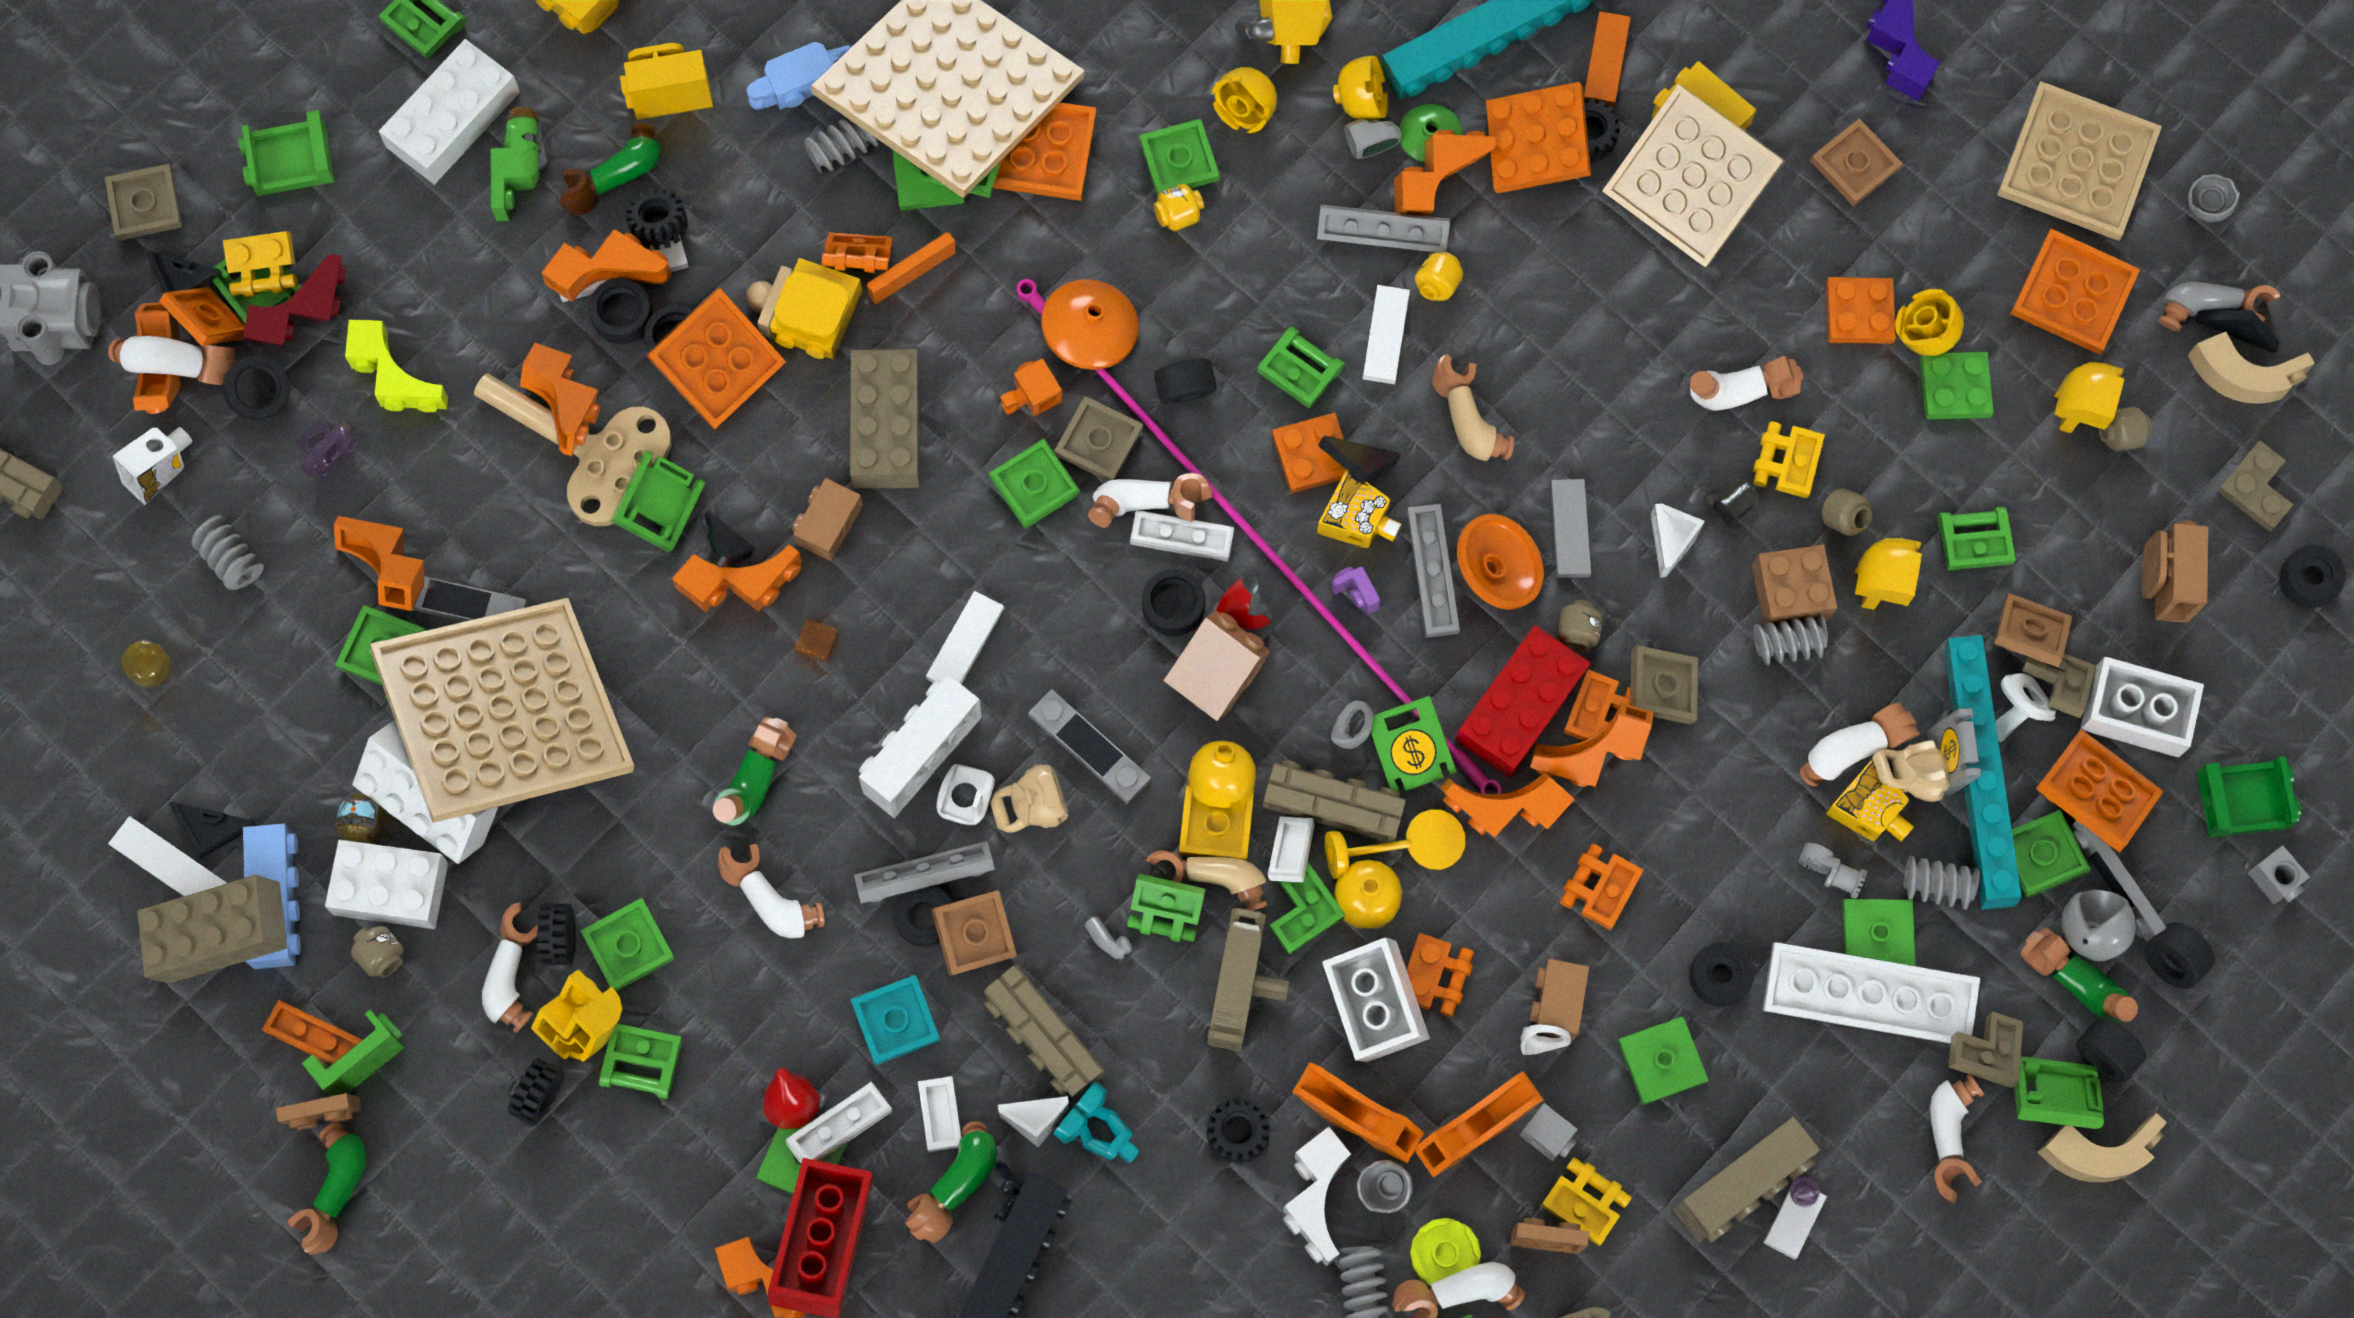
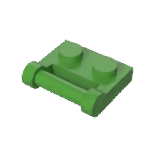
M394 0L379 15L380 21L427 60L454 33L461 31L467 22L465 16L460 12H453L440 0L420 1L445 21L441 26L413 4L414 1L418 0Z
M1290 326L1257 367V372L1310 409L1332 380L1339 375L1345 363L1337 357L1333 359L1301 337L1299 335L1300 331ZM1293 346L1326 370L1321 374L1287 349Z
M1995 507L1993 511L1955 515H1951L1950 512L1938 513L1937 524L1941 532L1947 571L2013 565L2016 561L2006 507ZM1994 524L1997 529L1994 531L1962 534L1954 533V528Z
M617 1024L608 1042L599 1085L609 1088L612 1085L656 1093L659 1098L669 1099L683 1040L682 1037ZM619 1061L662 1070L661 1078L658 1080L615 1071L616 1063Z

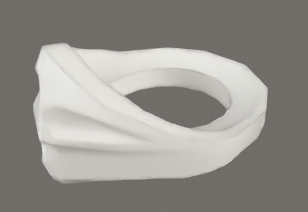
M1550 1025L1524 1027L1520 1037L1523 1055L1538 1054L1571 1044V1036L1568 1031ZM1547 1032L1557 1034L1561 1037L1548 1038L1544 1036H1538L1536 1034Z

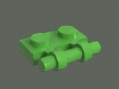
M1138 873L1130 910L1143 912L1144 914L1139 916L1130 913L1127 927L1139 929L1140 933L1150 935L1152 932L1169 936L1171 941L1180 942L1182 939L1194 942L1197 929L1184 926V923L1198 925L1206 889ZM1154 915L1173 919L1174 922L1170 923L1154 919Z

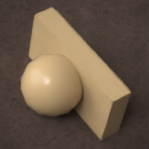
M782 265L773 285L767 281H757L750 285L745 297L747 305L756 313H761L757 321L759 332L770 339L772 337L770 325L775 315V305L786 279L793 273L791 268Z

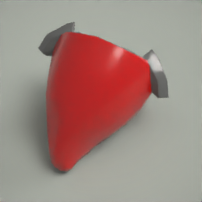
M1256 576L1249 579L1240 577L1224 593L1216 609L1219 613L1223 612L1234 618L1237 625L1244 631L1258 630L1273 622L1270 610L1261 597L1265 590L1258 585Z
M784 1067L779 1068L775 1073V1077L764 1091L763 1106L754 1114L761 1122L777 1126L781 1129H798L806 1125L816 1114L822 1111L827 1104L828 1094L816 1091L813 1084L802 1075L790 1073Z

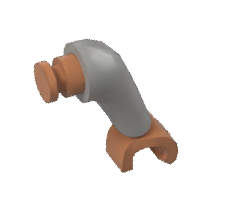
M2191 281L2180 283L2170 289L2165 295L2163 301L2166 304L2164 309L2166 315L2160 316L2158 322L2172 331L2179 332L2182 328L2180 322H2185L2188 316H2195L2201 310H2253L2260 320L2264 322L2265 317L2254 310L2255 298L2268 303L2281 299L2279 291L2269 285H2260L2244 291L2240 288Z

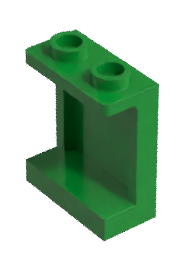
M2285 756L2277 757L2274 761L2225 767H2220L2219 763L2205 764L2196 772L2209 838L2285 830L2299 822L2301 806L2299 800L2294 798L2292 788L2294 772L2292 767L2287 764Z

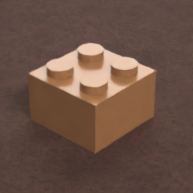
M1824 545L1757 555L1752 564V571L1763 625L1771 622L1776 627L1777 623L1781 620L1786 621L1789 625L1790 621L1795 618L1803 623L1804 618L1809 616L1816 621L1819 615H1822L1825 620L1831 619L1837 609Z

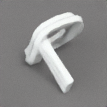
M2024 673L2009 674L2002 679L2001 688L2014 706L1995 721L1998 741L2003 742L2028 717L2044 721H2053L2055 719L2057 709L2048 706V697L2031 675ZM2023 687L2028 688L2033 701L2025 694Z
M960 764L953 765L946 774L938 792L936 802L938 814L944 819L964 825L980 823L987 811L994 787V777L983 770ZM962 783H969L977 789L973 805L966 808L957 806L951 797L953 789Z

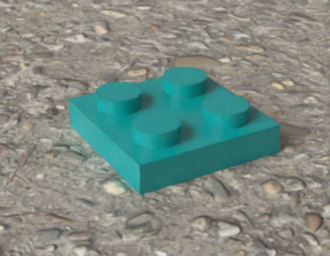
M916 975L850 999L875 1066L940 1041Z

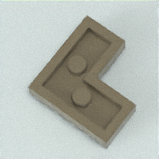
M2260 440L2217 491L2269 532L2276 527L2294 505L2267 484L2286 460Z
M2065 653L2059 667L2042 663L2026 656L2022 671L2054 684L2048 706L2081 718L2086 708L2096 665Z
M1992 1011L1985 1017L1984 1039L1957 1031L1951 1036L1948 1067L2013 1088L2019 1082L2023 1021Z

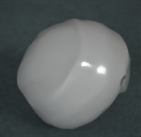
M2093 889L2079 892L2072 896L2062 912L2061 930L2066 942L2077 954L2089 960L2099 962L2114 958L2130 947L2136 934V923L2133 910L2124 897L2113 892Z

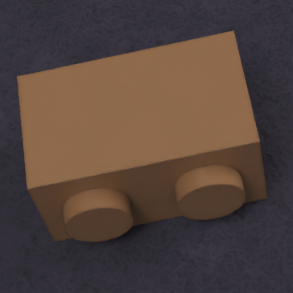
M825 478L821 486L816 485L808 499L810 505L805 514L800 513L793 524L792 531L794 532L796 545L831 562L862 509L863 503L860 494Z
M1548 959L1544 968L1538 967L1535 988H1540L1539 1002H1532L1529 1021L1535 1022V1025H1550L1562 1028L1570 1033L1572 1040H1575L1579 1034L1589 966ZM1542 1032V1033H1541V1034H1546V1035L1561 1037V1036H1559V1035H1557V1034H1554V1033H1547V1032Z

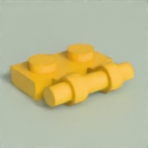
M290 231L223 240L228 273L241 272L242 277L241 282L230 283L229 290L232 296L244 295L247 298L257 296L258 292L272 291L273 293L285 292L286 288L297 287L296 275H284L283 266L296 264ZM270 269L269 278L256 279L255 270Z
M1769 422L1767 432L1762 434L1760 444L1763 447L1760 458L1754 464L1753 471L1756 474L1753 484L1765 487L1768 477L1774 476L1778 478L1775 490L1808 498L1825 434L1792 426L1789 437L1779 435L1782 427L1781 424ZM1776 449L1785 451L1782 464L1773 462Z
M1573 1157L1566 1168L1577 1175V1178L1572 1183L1561 1175L1541 1206L1565 1223L1581 1225L1580 1230L1589 1231L1588 1239L1600 1246L1620 1217L1609 1206L1614 1201L1625 1208L1632 1197L1621 1190L1622 1185L1614 1180L1611 1183L1595 1172L1596 1167L1588 1162L1584 1164ZM1586 1183L1604 1194L1600 1201L1582 1190Z

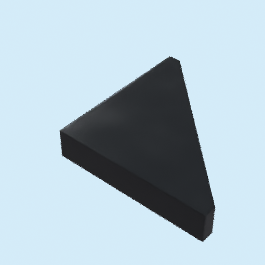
M152 251L146 253L164 293L203 288L222 275L221 270Z
M2253 310L2199 311L2196 321L2202 325L2222 333L2227 332L2232 337L2270 352H2277L2280 344Z
M1323 436L1318 444L1323 451L1363 483L1395 465L1401 456L1394 451L1330 436Z
M707 511L702 519V524L709 530L707 538L712 551L717 552L719 560L716 565L724 567L750 558L755 548L712 512Z
M174 801L169 803L191 845L201 859L242 836L243 827L257 826L252 819H244L205 808L187 806Z

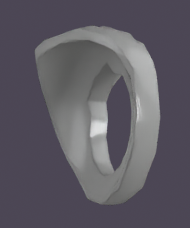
M1355 700L1346 706L1333 726L1331 732L1333 743L1344 749H1355L1367 739L1373 724V712L1366 702ZM1361 709L1365 715L1364 726L1354 738H1351L1348 734L1351 717L1357 710Z

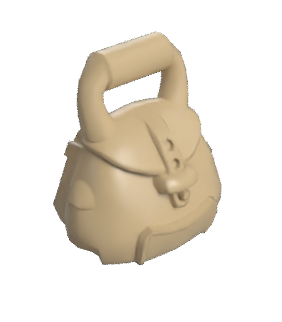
M1933 740L1909 745L1903 750L1879 749L1872 757L1881 782L1893 788L1903 789L1905 793L1909 792L1918 799L1926 802L1939 801L1943 798L1944 792L1949 788L1947 765L1941 751ZM1887 759L1892 761L1893 774L1895 778H1893Z
M1036 764L1032 768L1027 769L1025 775L1017 783L1001 788L990 801L997 828L1007 833L1019 831L1030 825L1043 828L1057 827L1068 817L1067 806L1057 775L1050 765ZM1011 796L1012 806L1018 817L1013 824H1010L1003 797Z

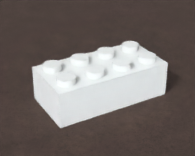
M464 39L378 132L388 150L435 185L517 97L520 91L514 75Z
M949 674L942 681L937 679L926 692L928 698L920 707L914 705L908 711L904 718L906 723L898 732L895 730L890 732L882 742L881 746L883 749L875 758L870 756L859 769L861 773L859 780L863 794L894 819L982 718L980 699Z
M395 720L369 737L352 784L457 864L483 846L498 807L432 823Z

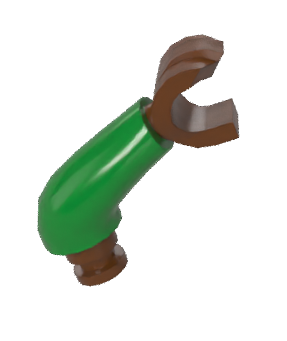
M645 123L634 125L631 128L632 137L626 142L625 147L602 164L591 169V176H588L587 173L580 169L563 170V178L569 189L558 200L561 207L572 215L586 214L597 203L596 191H598L599 195L604 194L642 176L654 168L660 158V145L654 140L655 129L653 126Z

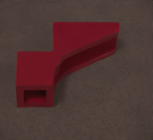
M328 255L287 302L271 307L249 305L243 340L283 348L285 340H292L295 322L288 321L289 316L324 323L330 322V316L337 317L341 298L334 296L336 284H344L347 265L340 264L342 256Z

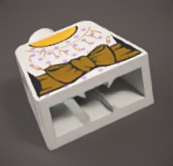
M178 427L167 437L158 428H152L113 455V459L122 484L144 505L147 504L183 470L184 465L180 452L192 443L190 436L181 427Z

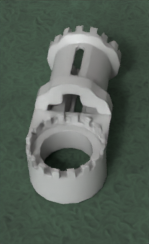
M1805 843L1798 862L1801 865L1804 863V867L1808 865L1807 869L1809 870L1813 869L1815 872L1818 871V873L1825 874L1823 886L1830 887L1832 885L1850 893V897L1856 899L1861 890L1859 886H1863L1860 882L1864 883L1867 871L1864 869L1857 871L1841 864L1840 859L1833 857L1832 851L1821 845Z

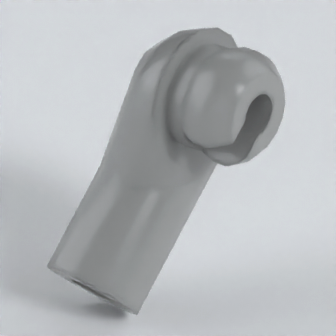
M1093 917L1086 922L1085 928L1096 945L1114 959H1123L1125 954H1129L1132 951L1129 940L1125 936H1120L1117 940H1114L1099 917Z

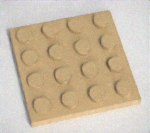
M2040 81L1997 195L2119 241L2126 228L2162 126Z
M1678 84L1602 191L1701 265L1708 267L1785 160L1683 85Z

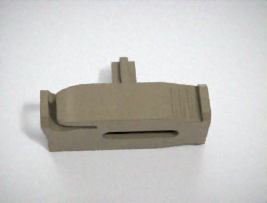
M1234 908L1231 911L1207 1045L1234 1051L1242 1050L1251 995L1286 1002L1289 981L1255 975L1266 915L1261 912ZM1240 917L1255 919L1256 925L1238 921Z

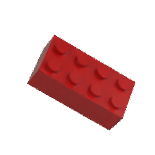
M1534 625L1457 732L1455 742L1511 779L1585 676L1590 662Z
M808 1158L802 1159L768 1288L770 1306L827 1318H840L872 1191V1172Z

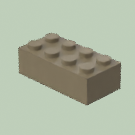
M917 349L851 350L850 477L853 489L919 488V359Z
M258 875L249 876L138 910L144 978L170 984L287 949L280 882Z
M1793 1116L1685 1198L1673 1211L1698 1243H1701L1706 1238L1712 1243L1734 1226L1730 1221L1733 1217L1740 1222L1762 1205L1758 1198L1762 1196L1767 1201L1789 1183L1785 1178L1788 1175L1794 1181L1816 1164L1812 1157L1821 1150Z

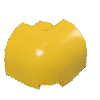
M2089 362L2076 367L2067 374L2054 397L2058 398L2054 414L2061 418L2058 430L2072 433L2079 422L2106 430L2115 417L2124 378L2120 376L2124 369L2106 363Z
M1886 538L1874 543L1865 551L1854 572L1858 574L1855 594L1863 596L1861 607L1875 610L1881 600L1905 606L1909 605L1915 596L1922 557V553L1917 551L1920 549L1921 542L1904 538Z
M578 969L568 976L560 995L540 1008L531 1029L564 1060L570 1056L584 1062L597 1053L610 1039L622 1011L620 997L613 987L602 993L596 984Z

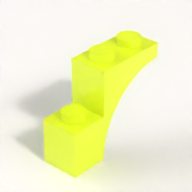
M349 320L345 357L351 368L358 372L372 373L375 369L377 370L375 397L381 407L390 411L417 408L422 412H436L437 409H447L448 395L442 385L417 380L405 373L392 360L388 342L389 333L382 321Z

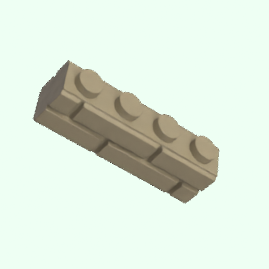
M0 449V504L3 500L12 504L10 509L23 518L29 519L33 515L39 519H44L52 507V502H55L63 490V486L55 477Z
M1282 761V764L1274 763L1262 808L1295 817L1313 818L1314 822L1385 842L1395 841L1406 799L1400 798L1398 791L1389 788H1381L1380 792L1367 788L1365 782L1357 779H1348L1347 783L1335 780L1334 774L1324 770H1315L1314 773L1301 770V765L1292 761Z
M1017 965L1012 966L1000 978L985 988L984 996L987 1000L983 1004L995 1019L1002 1016L1009 1025L1005 1029L1007 1034L1017 1045L1023 1042L1031 1051L1027 1057L1039 1072L1045 1068L1053 1077V1080L1049 1083L1060 1097L1068 1095L1074 1101L1087 1091L1095 1081L1098 1082L1105 1075V1070Z

